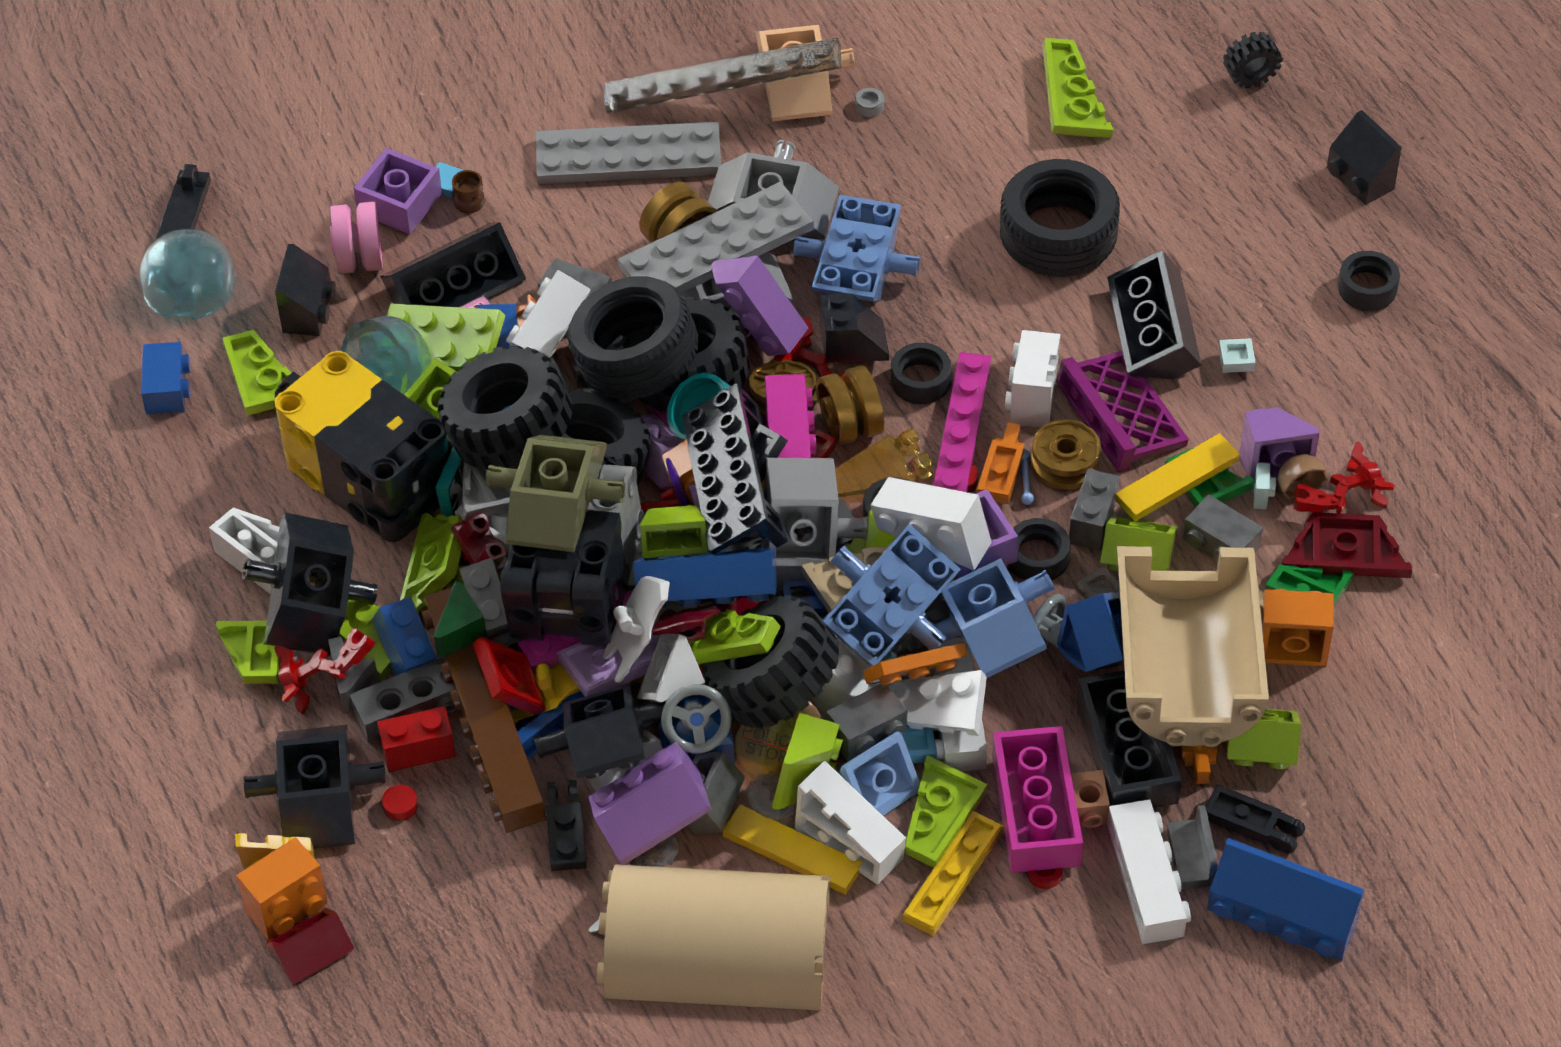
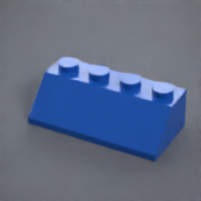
M775 547L720 551L716 554L708 552L705 554L654 558L639 557L633 562L635 587L640 579L645 576L669 581L667 601H680V606L701 605L700 599L714 598V604L735 602L734 596H748L749 601L769 600V594H775L776 592Z
M1228 838L1210 888L1207 910L1213 911L1221 918H1231L1247 924L1255 931H1265L1281 937L1287 943L1299 944L1315 950L1321 956L1333 957L1342 961L1357 928L1365 889Z

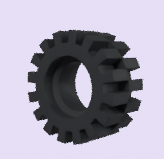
M1251 32L1250 37L1247 38L1245 34L1241 36L1242 40L1240 42L1237 40L1233 41L1234 47L1226 49L1227 54L1223 56V64L1238 87L1242 88L1244 85L1245 88H1251L1252 84L1258 87L1260 86V81L1267 83L1269 76L1274 77L1277 74L1275 69L1280 70L1282 66L1280 63L1283 62V58L1269 34L1265 35L1264 32H1259L1257 35L1256 32Z

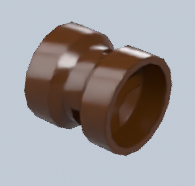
M463 170L455 174L452 178V190L454 192V205L456 209L463 213L479 211L485 204L481 175L472 170Z

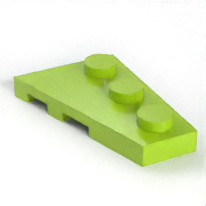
M727 609L725 612H720L706 620L705 639L691 642L689 645L697 664L768 653L773 646L774 639L781 626L773 617L752 613L740 616L735 610Z

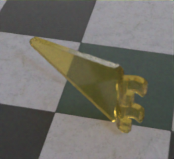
M914 428L905 430L896 439L893 435H886L835 468L838 498L865 494L866 490L874 482L883 478L899 477L916 482V479L922 480L933 475L930 468L932 461L927 452L914 456L909 462L905 458V456H911L920 452L917 444L919 437Z

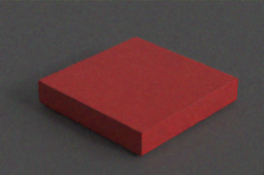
M483 637L478 638L472 643L492 698L536 716L546 710L527 655Z

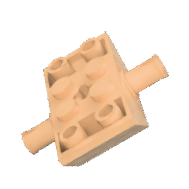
M819 25L756 31L759 59L733 61L734 80L761 77L765 81L772 122L832 115L828 70L855 67L853 48L826 51L823 47Z

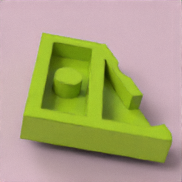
M216 621L218 635L243 683L278 684L280 658L276 656L275 646L264 644L267 621Z

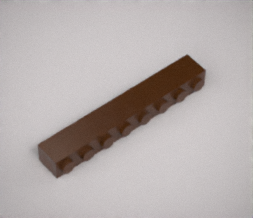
M452 588L424 596L427 610L421 611L427 631L433 629L435 633ZM431 637V642L436 657H439L437 654L434 637ZM473 644L443 657L445 663L440 664L445 683H453L455 690L450 691V696L455 711L462 709L464 717L459 718L465 738L472 737L474 745L469 746L475 766L482 764L484 770L483 773L479 774L485 794L492 792L494 798L493 801L489 802L495 822L502 821L505 832L509 833L546 821L543 801L508 705L492 698Z

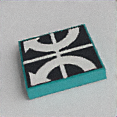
M454 447L436 485L441 514L447 517L450 515L455 516V511L462 505L463 466L465 461L458 456Z

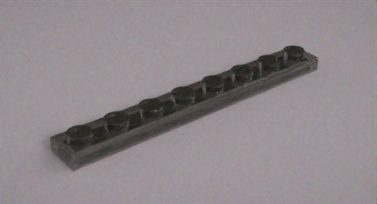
M837 37L606 82L604 86V106L607 113L839 69L841 68V44Z

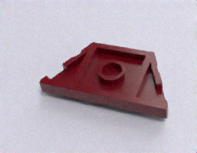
M1312 512L1306 522L1305 529L1296 537L1291 551L1282 559L1283 565H1293L1299 568H1322V574L1342 575L1343 570L1353 572V575L1411 578L1412 575L1411 563H1406L1399 553L1400 546L1394 537L1387 532V526L1380 515Z

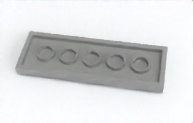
M718 122L536 131L538 184L716 175L719 165H721Z
M779 182L619 258L618 266L626 277L648 276L660 279L673 285L680 293H683L714 278L711 264L714 261L760 256L814 230V221L785 186Z

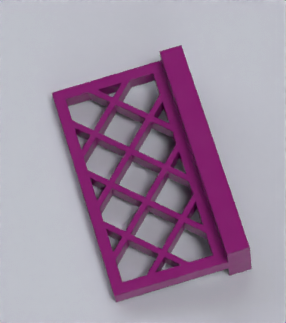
M1123 351L1078 363L1073 357L1061 360L1055 382L1083 423L1092 428L1100 439L1101 449L1117 472L1128 470L1132 461L1187 446L1189 438L1146 378L1130 376L1128 373L1125 374L1109 368V365L1122 363L1126 369ZM1090 371L1101 375L1099 381L1087 378L1084 372ZM1108 377L1122 382L1121 388L1103 383L1104 378ZM1126 384L1140 388L1143 395L1140 396L1125 391ZM1102 392L1117 397L1115 404L1103 400L1098 393ZM1120 399L1137 404V410L1134 411L1119 406ZM1142 406L1155 410L1159 415L1158 419L1140 413ZM1114 415L1133 420L1131 426L1119 423ZM1136 421L1154 427L1153 433L1134 428ZM1158 429L1171 433L1174 438L1168 440L1156 434ZM1130 437L1148 442L1149 444L1148 446L1136 449Z

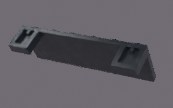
M735 383L699 406L693 407L682 416L700 510L705 518L707 546L712 554L722 551L754 531L762 539L767 538L776 548L788 542L783 518L764 499L750 432L753 434L758 425H762L759 406Z

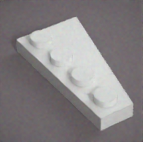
M982 670L923 677L914 680L907 679L888 685L908 710L907 725L911 729L923 730L924 727L938 728L940 732L954 734L956 730L967 732L971 736H980L987 678ZM881 683L869 684L867 690H869V689H871V688H873V687H875V686H877V685H879V684H881Z

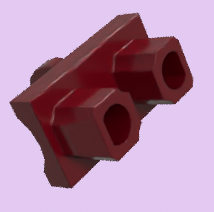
M485 514L453 524L450 529L464 552L461 555V559L465 564L470 563L472 565L492 558L497 565L498 571H503L507 563V558L505 557L507 552L502 543L496 541L489 528L491 524Z

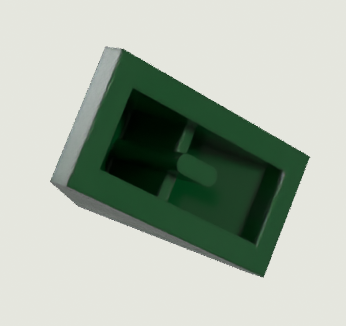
M454 582L434 634L437 654L440 657H446L471 645L478 638L488 636L484 616L462 582Z

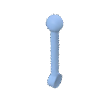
M1024 449V456L1021 462L1024 492L1021 496V501L1023 504L1029 505L1033 502L1034 497L1030 493L1028 462L1030 461V452Z

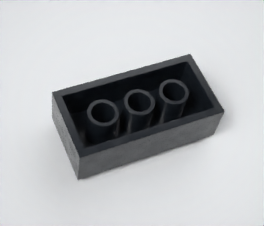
M1125 671L1078 679L1076 703L1096 769L1103 770L1110 806L1149 799L1153 808L1179 804L1182 780L1171 745L1150 736L1132 720L1126 702Z

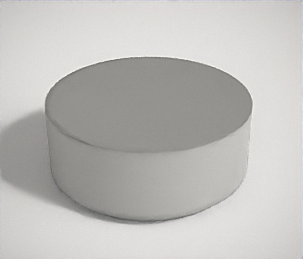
M865 88L856 93L854 108L859 115L875 117L883 112L885 97L881 91L874 88Z

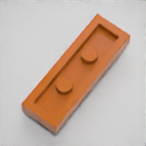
M959 643L881 661L864 670L863 674L866 684L880 681L883 687L900 682L902 680L901 676L908 675L910 680H914L930 674L929 670L936 668L937 673L950 671L957 668L956 662L968 656L965 644Z

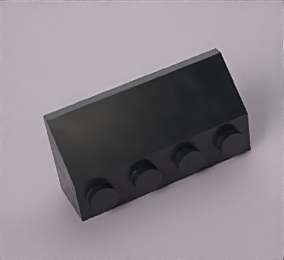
M500 222L488 223L380 276L393 304L462 307L482 296L487 299L526 279Z
M1163 250L1107 276L1126 369L1130 376L1174 379L1202 366L1180 269Z

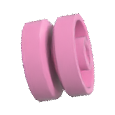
M375 201L358 204L356 208L357 223H353L351 209L347 204L331 206L332 226H330V236L338 274L355 272L357 268L356 253L361 252L362 264L366 271L383 269Z

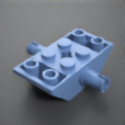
M840 195L827 238H824L822 241L799 236L794 242V256L820 259L812 284V291L826 294H853L858 299L874 302L881 299L885 281L890 271L917 276L920 256L894 253L901 205Z
M910 524L872 566L870 564L868 566L863 564L846 549L847 547L843 546L831 559L830 563L835 565L853 581L851 584L853 587L823 620L834 635L870 667L879 663L904 633L907 635L909 633L913 634L930 650L937 649L947 636L924 617L926 615L924 611L961 569ZM886 596L892 600L889 604L884 601Z
M1000 558L949 583L941 591L940 594L950 613L949 618L934 626L947 636L942 644L957 636L960 639L964 638L980 670L988 678L1047 649L1027 607V602L1050 591H1054L1055 588L1046 570L1019 584L1017 581L1014 582Z

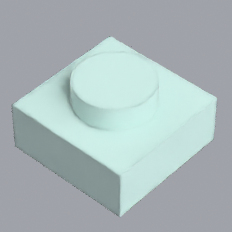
M1251 338L1219 340L1218 349L1222 373L1255 371L1256 362Z
M1257 463L1254 479L1253 509L1267 510L1268 497L1275 496L1276 477H1270V463Z

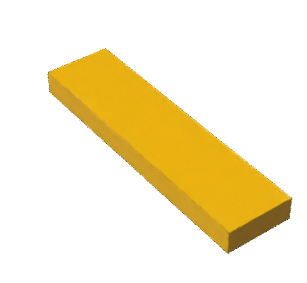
M1219 433L1115 493V501L1136 522L1239 462L1240 453Z
M741 804L723 830V837L802 875L830 876V888L844 895L847 894L860 874L859 868L863 864L862 861H852L845 853Z
M972 811L903 913L902 921L934 937L1003 833V825Z

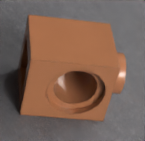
M1103 770L1071 773L1080 827L1095 828L1107 824L1110 803Z

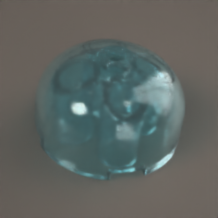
M198 229L174 230L156 239L145 251L139 270L141 287L147 304L155 312L171 318V315L191 316L193 320L218 311L231 299L233 295L232 290L237 279L233 259L228 248L214 235Z
M379 316L353 324L347 331L341 348L342 352L347 353L351 358L402 394L408 391L431 363L428 346L419 331L407 321L393 316Z

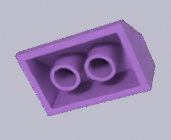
M759 256L714 261L711 264L716 285L723 293L725 300L738 314L742 324L755 338L759 348L767 356L789 354L807 331L808 326Z
M677 742L666 749L658 751L650 759L637 767L629 769L624 775L607 786H602L588 797L594 819L622 865L630 862L712 810L698 767Z

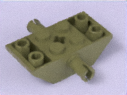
M538 435L527 439L518 469L489 465L486 472V486L511 489L506 543L574 552L589 503L593 499L622 503L625 496L624 481L597 479L607 449V443Z

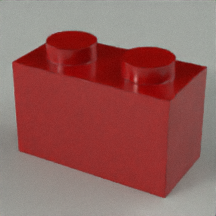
M445 706L377 721L388 772L456 757L453 734Z

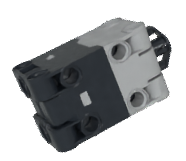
M606 454L604 455L597 479L624 481L625 496L622 503L593 499L589 503L574 552L511 545L500 584L511 638L543 641L545 634L578 637L582 645L607 647L610 643L611 635L617 624L613 611L616 607L623 606L637 543L641 537L640 523L643 520V510L640 506L635 467L622 466Z

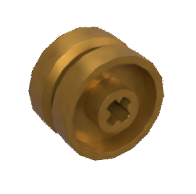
M679 181L660 189L649 200L642 211L639 229L643 236L652 243L717 212V210L707 200L702 199L697 191L688 183Z
M860 365L847 369L843 380L835 373L818 378L817 396L821 414L829 435L837 438V446L855 442L858 432L865 438L883 433L884 415L880 397L874 380L865 366Z

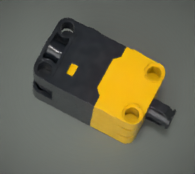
M342 351L330 352L303 376H299L293 371L279 383L275 391V408L287 468L303 479L311 488L325 495L351 514L359 523L366 525L381 536L382 539L389 542H396L405 538L419 525L422 514L428 513L431 515L440 507L436 485L446 465L443 456L448 451L447 434L440 419L433 416Z

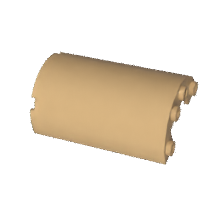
M1117 546L1126 702L1132 720L1144 732L1156 739L1167 742L1171 746L1205 745L1214 747L1252 728L1265 713L1269 702L1254 548L1220 547L1217 571H1151V547Z
M615 865L613 870H609L608 882L604 881L602 902L607 903V913L600 912L599 934L605 935L604 963H598L597 984L604 985V999L821 1011L826 917H828L830 876Z

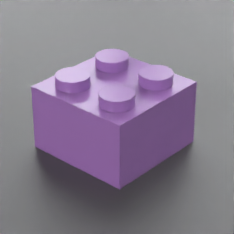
M385 148L353 188L356 208L359 203L375 201L378 222L407 234L413 232L442 195L439 168L389 148Z
M988 489L976 493L980 498L992 543L975 570L1000 558L1005 566L1017 562L1018 535ZM955 563L961 570L953 579L955 581L973 572V570Z

